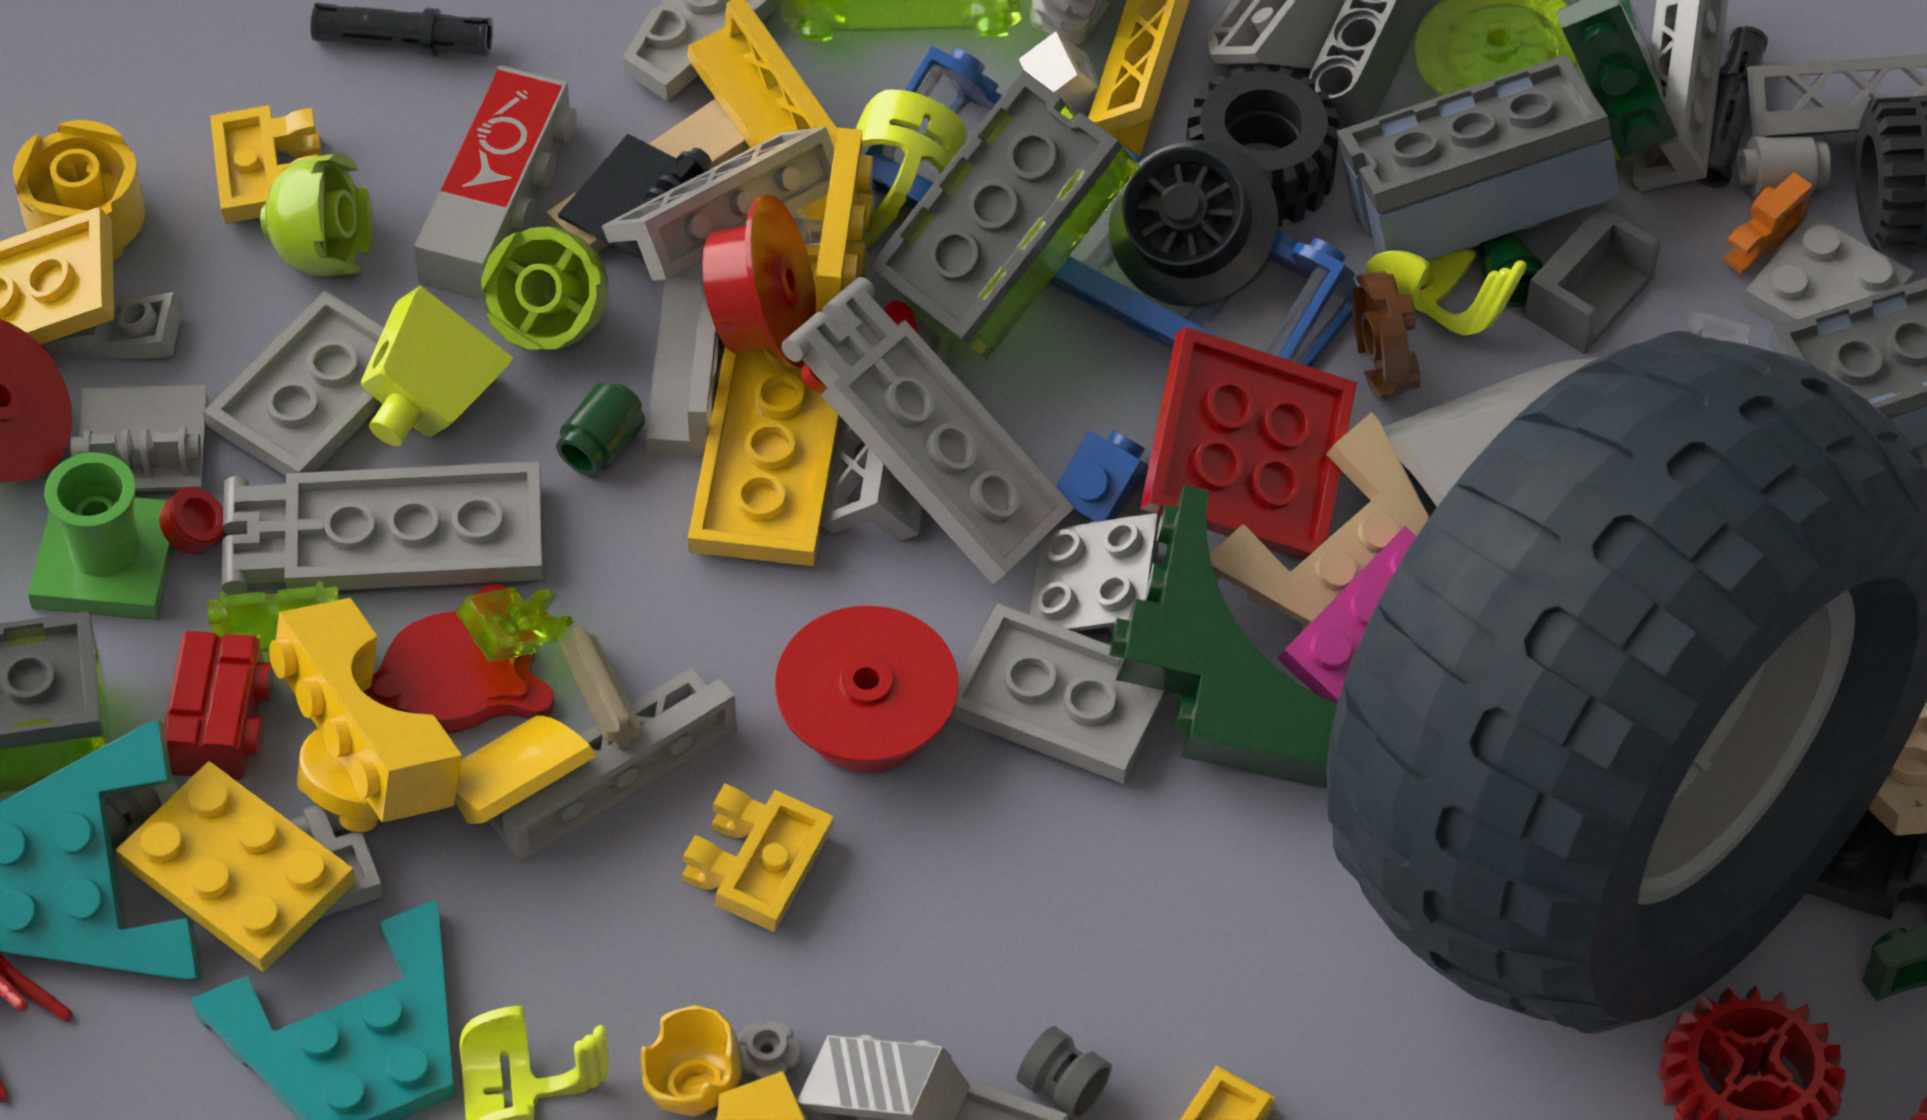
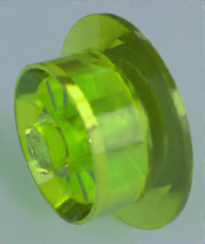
M1442 0L1429 11L1417 31L1414 50L1418 69L1426 82L1441 95H1446L1566 55L1576 68L1578 62L1556 14L1557 10L1570 5L1565 0Z

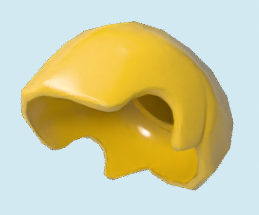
M698 1005L666 1013L660 1019V1033L657 1040L650 1047L643 1046L641 1048L643 1089L661 1110L696 1117L704 1115L717 1107L719 1094L737 1088L742 1076L741 1045L732 1025L718 1010Z

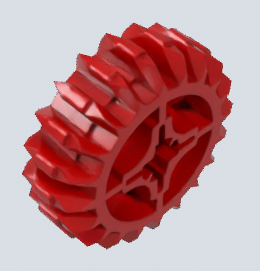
M1756 985L1748 990L1746 999L1741 1000L1729 986L1724 992H1721L1718 1004L1703 995L1701 1000L1696 1002L1694 1013L1683 1011L1677 1018L1674 1031H1671L1665 1038L1662 1049L1664 1058L1661 1059L1658 1069L1660 1081L1665 1083L1662 1091L1664 1106L1676 1107L1674 1120L1833 1119L1840 1110L1842 1103L1840 1092L1843 1091L1846 1075L1844 1073L1845 1069L1839 1067L1842 1057L1840 1045L1827 1043L1830 1034L1828 1022L1809 1025L1808 1021L1811 1013L1808 1004L1794 1011L1786 1008V998L1783 991L1776 995L1772 1002L1761 1000V994ZM1783 1056L1797 1069L1803 1081L1804 1089L1793 1082L1795 1075L1783 1065ZM1699 1061L1711 1069L1709 1075L1721 1085L1720 1095L1706 1082L1701 1072ZM1765 1067L1763 1076H1761L1760 1071ZM1742 1074L1744 1079L1738 1084L1740 1075Z

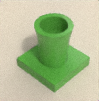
M100 452L82 453L66 459L49 475L44 489L49 513L28 592L32 609L73 613L89 611L90 614L158 620L175 549L166 540L159 525V513L167 500L135 497L136 483L134 475L128 465L119 458Z

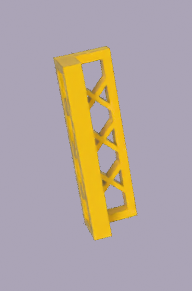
M746 0L728 1L726 4L724 28L688 45L687 59L739 133L744 137L749 147L752 148L781 132L827 127L835 149L837 127ZM828 194L795 211L814 239L822 235Z
M1190 0L1126 1L1088 116L1091 121L1117 139L1124 149L1131 151L1139 157Z

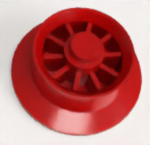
M773 195L760 196L754 200L749 209L746 225L715 231L708 236L704 245L702 262L706 300L716 331L724 345L732 353L744 354L772 348L779 360L787 367L792 369L802 368L805 362L803 360L794 362L788 359L782 351V343L816 314V288L813 272L803 238L787 207Z
M0 319V483H22L43 475L60 460L67 448L71 435L72 408L64 379L46 350L21 328Z
M870 605L853 606L824 614L805 625L793 636L778 661L775 674V696L780 714L790 730L798 739L815 750L826 761L850 771L878 772L891 769L909 760L922 747L931 742L946 726L954 711L958 697V672L955 660L947 644L925 622L893 608Z

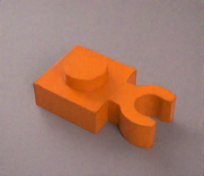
M1793 172L1777 188L1772 186L1765 188L1758 195L1750 209L1749 215L1752 219L1748 223L1739 225L1728 237L1727 243L1734 248L1723 257V262L1743 275L1753 267L1761 254L1766 257L1769 256L1805 219L1813 185Z

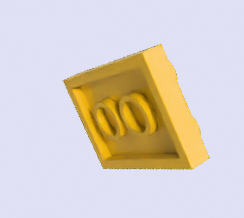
M837 129L815 275L816 313L823 312V307L856 278L864 277L866 243L862 242L865 231H870L873 194L863 193H870L873 156L863 155V130Z
M100 207L0 241V319L21 328L40 345L114 320L112 219Z
M210 761L115 850L119 863L263 973L356 883L354 870L350 865Z

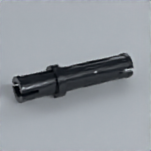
M317 2L314 4L315 9L312 10L310 30L313 41H341L388 47H408L410 49H421L423 55L430 56L437 55L438 51L489 56V50H491L493 41V22L491 18L441 14L440 9L425 8L424 12H404L390 9L337 6Z
M1740 26L1732 31L1729 50L1724 65L1720 67L1706 178L1697 179L1699 183L1707 187H1725L1730 183L1733 164L1750 107L1747 67L1761 66L1762 57L1768 45L1766 34L1755 27ZM1737 73H1741L1742 78L1736 93L1733 92ZM1729 103L1734 104L1732 110L1728 109ZM1724 120L1729 121L1725 140L1721 141Z

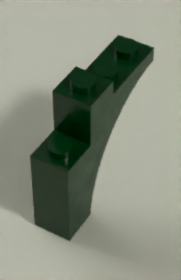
M1582 0L1557 10L1556 14L1561 28L1586 82L1608 116L1611 139L1620 158L1649 149L1658 143L1678 136L1665 101L1666 93L1631 1Z
M1183 485L1176 505L1165 504L1160 518L1157 542L1167 544L1164 565L1153 563L1145 600L1135 599L1128 619L1116 618L1109 647V656L1120 658L1116 680L1182 694L1174 725V733L1185 735L1181 757L1327 788L1329 740L1337 703L1316 695L1278 670L1256 649L1241 630L1221 594L1210 560L1206 520L1209 490Z

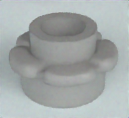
M770 1020L766 1024L761 1025L759 1023H752L739 1033L737 1038L742 1051V1072L751 1081H756L781 1071L784 1072L786 1078L791 1074L801 1057V1046L797 1040L792 1038V1029L782 1022ZM771 1046L774 1050L772 1053L764 1054L761 1052V1048Z

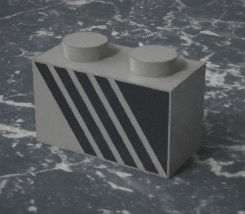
M865 1034L859 1035L857 1038L828 1035L797 1100V1104L809 1120H955L970 1085L953 1062L950 1053L943 1046L927 1040H918L914 1043L884 1041L878 1037Z

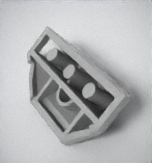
M1232 0L1206 34L1210 56L1215 64L1248 68H1255V65L1268 66V70H1280V68L1301 71L1312 70L1345 0Z

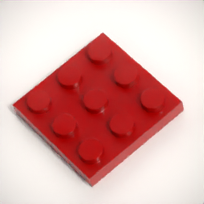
M1185 326L1175 336L1140 509L1161 515L1165 504L1176 505L1183 485L1209 490L1206 513L1207 530L1229 537L1244 524L1267 549L1305 560L1328 539L1341 469L1326 454L1337 441L1348 433L1357 382Z

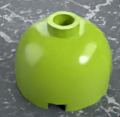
M345 153L312 156L293 162L275 178L269 190L266 204L261 210L260 221L262 231L265 237L271 241L278 255L293 269L309 276L326 277L358 273L362 266L354 264L357 250L369 255L372 246L373 217L367 186L355 187L354 180L349 172L359 171V168L355 161Z
M535 227L523 232H516L505 237L488 257L481 277V292L486 293V304L490 311L486 312L491 325L508 342L528 350L563 349L586 338L602 320L609 300L608 274L600 255L584 239L556 227Z

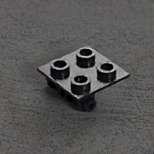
M627 134L558 213V218L608 243L602 225L708 171V167L712 163L711 158L700 148H693L690 152L683 151L675 158ZM637 240L608 243L645 263Z

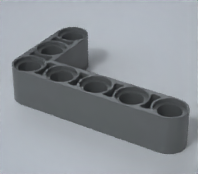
M1345 0L1309 75V79L1315 82V92L1325 91L1331 98V109H1336L1338 113L1339 130L1375 117L1431 0Z

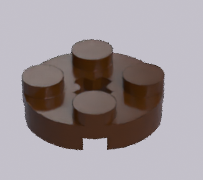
M1385 271L1357 275L1356 280L1361 287L1353 288L1352 292L1354 332L1358 352H1367L1375 366V370L1364 371L1372 393L1377 398L1404 394L1408 389L1419 388L1421 381L1419 364L1415 353L1409 351L1406 332L1414 330L1416 325L1415 310L1410 294L1408 292L1398 293L1397 283L1392 273L1387 274Z

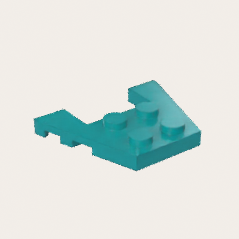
M160 721L148 722L0 802L1 953L163 976L186 981L202 980L193 920L185 918L124 929L105 795L173 782L164 723Z
M435 900L379 922L381 936L402 977L401 980L276 1031L272 1030L248 976L190 998L194 1014L207 1030L211 1028L228 1045L229 1052L245 1067L250 1066L271 1087L272 1094L298 1120H401L454 1098L455 1088L439 907Z

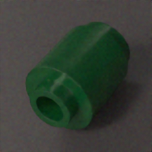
M597 384L560 428L561 438L556 443V449L563 461L575 471L587 476L595 475L600 469H608L645 425V415L642 411V403L639 397L631 389L621 384Z

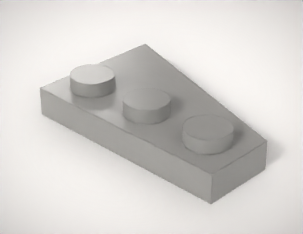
M663 0L659 7L652 8L622 57L625 74L666 101H669L699 75L687 59L688 45L724 28L726 4L730 0ZM787 0L746 1L762 22Z

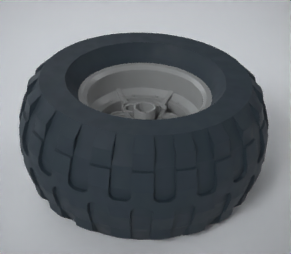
M1689 331L1665 333L1591 361L1558 381L1529 404L1470 464L1439 503L1411 544L1387 584L1364 630L1350 663L1337 703L1330 734L1327 761L1328 820L1332 823L1333 848L1338 861L1359 882L1363 895L1395 937L1404 943L1414 955L1426 962L1428 966L1476 999L1539 1020L1554 1021L1564 1027H1572L1586 1034L1609 1031L1643 1020L1656 1018L1677 1009L1703 993L1747 957L1790 913L1844 845L1887 779L1927 702V467L1923 464L1921 455L1881 410L1872 406L1867 399L1852 391L1848 386L1810 363L1797 357L1733 341H1719L1710 336L1704 338Z

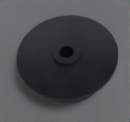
M1207 140L1174 143L1145 157L1128 173L1114 197L1109 217L1111 248L1125 276L1134 286L1149 297L1177 306L1192 307L1216 303L1246 287L1266 265L1272 254L1278 234L1279 211L1272 186L1263 171L1253 160L1239 150L1222 143Z

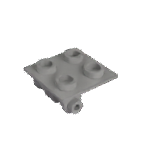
M207 384L82 388L78 437H72L71 457L82 453L100 452L119 458L128 465L134 475L136 483L135 492L179 491L188 487L202 489L206 426L203 411L207 407Z
M1151 513L1052 529L1041 540L1029 615L1074 632L1107 627L1112 633L1116 618L1127 620L1135 599L1145 600L1154 558L1157 557L1159 552L1157 533L1160 515Z

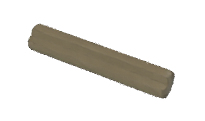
M583 626L572 627L571 635L560 640L559 646L562 655L603 739L612 742L617 750L628 749L630 740L640 738L642 732L641 724L596 635L588 634Z

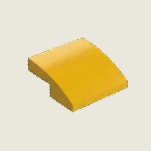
M535 716L461 759L455 803L467 824L485 823L597 756L589 743L563 723L550 717Z

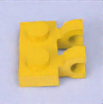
M270 105L210 115L220 208L225 224L260 218L262 207L266 204L269 190L275 178L282 170L292 164L279 165L278 152L285 151L292 157L299 158L295 161L323 155L319 131L315 127L312 108L297 110L287 116L273 118Z
M724 783L713 802L712 810L717 812L712 821L711 829L731 838H742L746 835L748 837L738 855L734 856L723 851L714 843L694 835L683 855V862L688 865L682 873V881L705 890H712L718 887L715 906L775 933L833 829L834 816L777 790H774L765 805L752 799L741 790Z

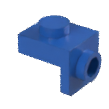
M1088 430L1056 487L1075 507L1076 511L1093 521L1113 520L1118 515L1141 475L1145 478L1147 477L1149 465L1140 460L1146 448L1115 430L1111 432L1107 440Z

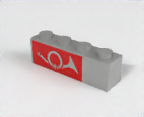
M499 65L414 244L419 284L486 301V293L481 292V277L489 255L505 237L516 232H523L531 227L535 213V197L540 187L546 189L552 181L556 166L555 154L560 143L567 144L573 135L577 112L575 108L570 107L568 82Z

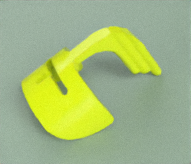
M892 89L878 93L866 105L855 128L863 130V147L884 144L900 147L905 153L902 165L889 193L873 212L870 231H865L862 243H866V248L872 247L898 216L899 209L905 203L906 196L911 190L920 161H929L941 174L966 143L967 129L962 119L945 105L915 92ZM923 117L927 118L928 123L924 134L930 136L934 140L908 128L891 125V123L907 126L915 130H918L921 126Z
M1472 248L1460 249L1428 261L1407 251H1386L1376 254L1367 262L1366 273L1385 271L1387 274L1392 273L1397 283L1398 293L1408 292L1416 310L1427 314L1448 330L1465 336L1483 332L1494 325L1525 272L1527 264L1521 260L1517 261L1512 269L1502 268L1499 271H1491L1474 302L1467 310L1461 313H1451L1437 304L1457 286L1475 258V251Z
M522 1006L504 1007L483 1013L465 1025L460 1037L465 1120H535L534 1106L538 1098L582 1093L596 1088L607 1079L610 1057L607 1031L603 1025H598L594 1029L593 1034L586 1035L583 1040L576 1041L574 1045L576 1066L572 1070L561 1075L545 1078H536L531 1072L525 1013ZM503 1057L509 1059L513 1107L506 1109L503 1093L485 1095L488 1092L503 1091L501 1059Z

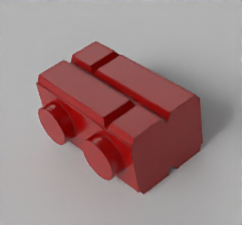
M186 631L185 634H182L164 723L172 775L192 777L210 761L234 780H241L242 777H245L249 755H260L263 744L264 723L263 718L256 717L259 700L270 701L274 671L271 662H264L260 639H257L254 635L225 633L221 637L214 632Z

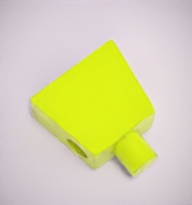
M420 285L399 299L394 305L361 380L363 389L382 403V406L369 424L371 432L381 441L396 447L401 446L412 428H415L422 435L432 437L450 426L509 366L514 357Z

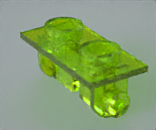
M321 581L316 582V586L278 590V593L266 595L265 591L227 595L226 591L219 592V599L207 600L209 625L212 626V632L221 637L225 633L254 635L257 639H260L262 652H268L271 641L276 640L279 612L340 600L339 587L324 588V583Z

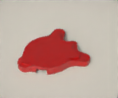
M497 583L487 584L482 587L463 608L456 611L429 615L410 623L400 631L388 646L379 670L373 674L371 687L363 691L371 699L386 707L402 712L434 715L445 732H457L472 728L498 716L516 715L529 719L535 716L547 717L552 713L555 704L554 692L551 687L530 673L535 658L533 640L527 635L519 634L505 637L500 634L512 613L513 600L510 590Z

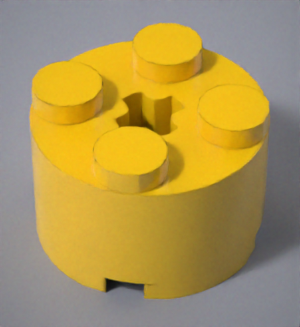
M72 120L58 124V132L42 139L40 133L36 134L19 150L13 166V178L26 232L100 207L112 219L113 262L116 261L123 254L124 247L140 231L146 214L143 189L133 150L128 147L124 137L116 129L106 124L89 120Z

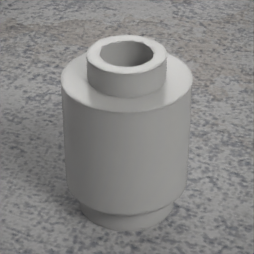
M1810 135L1751 137L1746 149H1740L1738 152L1736 163L1737 178L1740 185H1747L1752 197H1758L1768 186L1777 188L1787 177L1795 172L1813 185L1812 195L1815 189H1825L1830 180L1831 159L1828 145L1825 141H1814Z

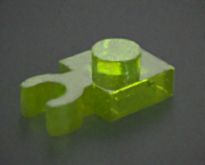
M515 587L467 596L456 611V614L473 637L474 642L482 650L489 662L536 653L544 642H558L574 622L571 616L557 618L546 611L556 598L555 593L548 589L537 590L529 601L525 602Z

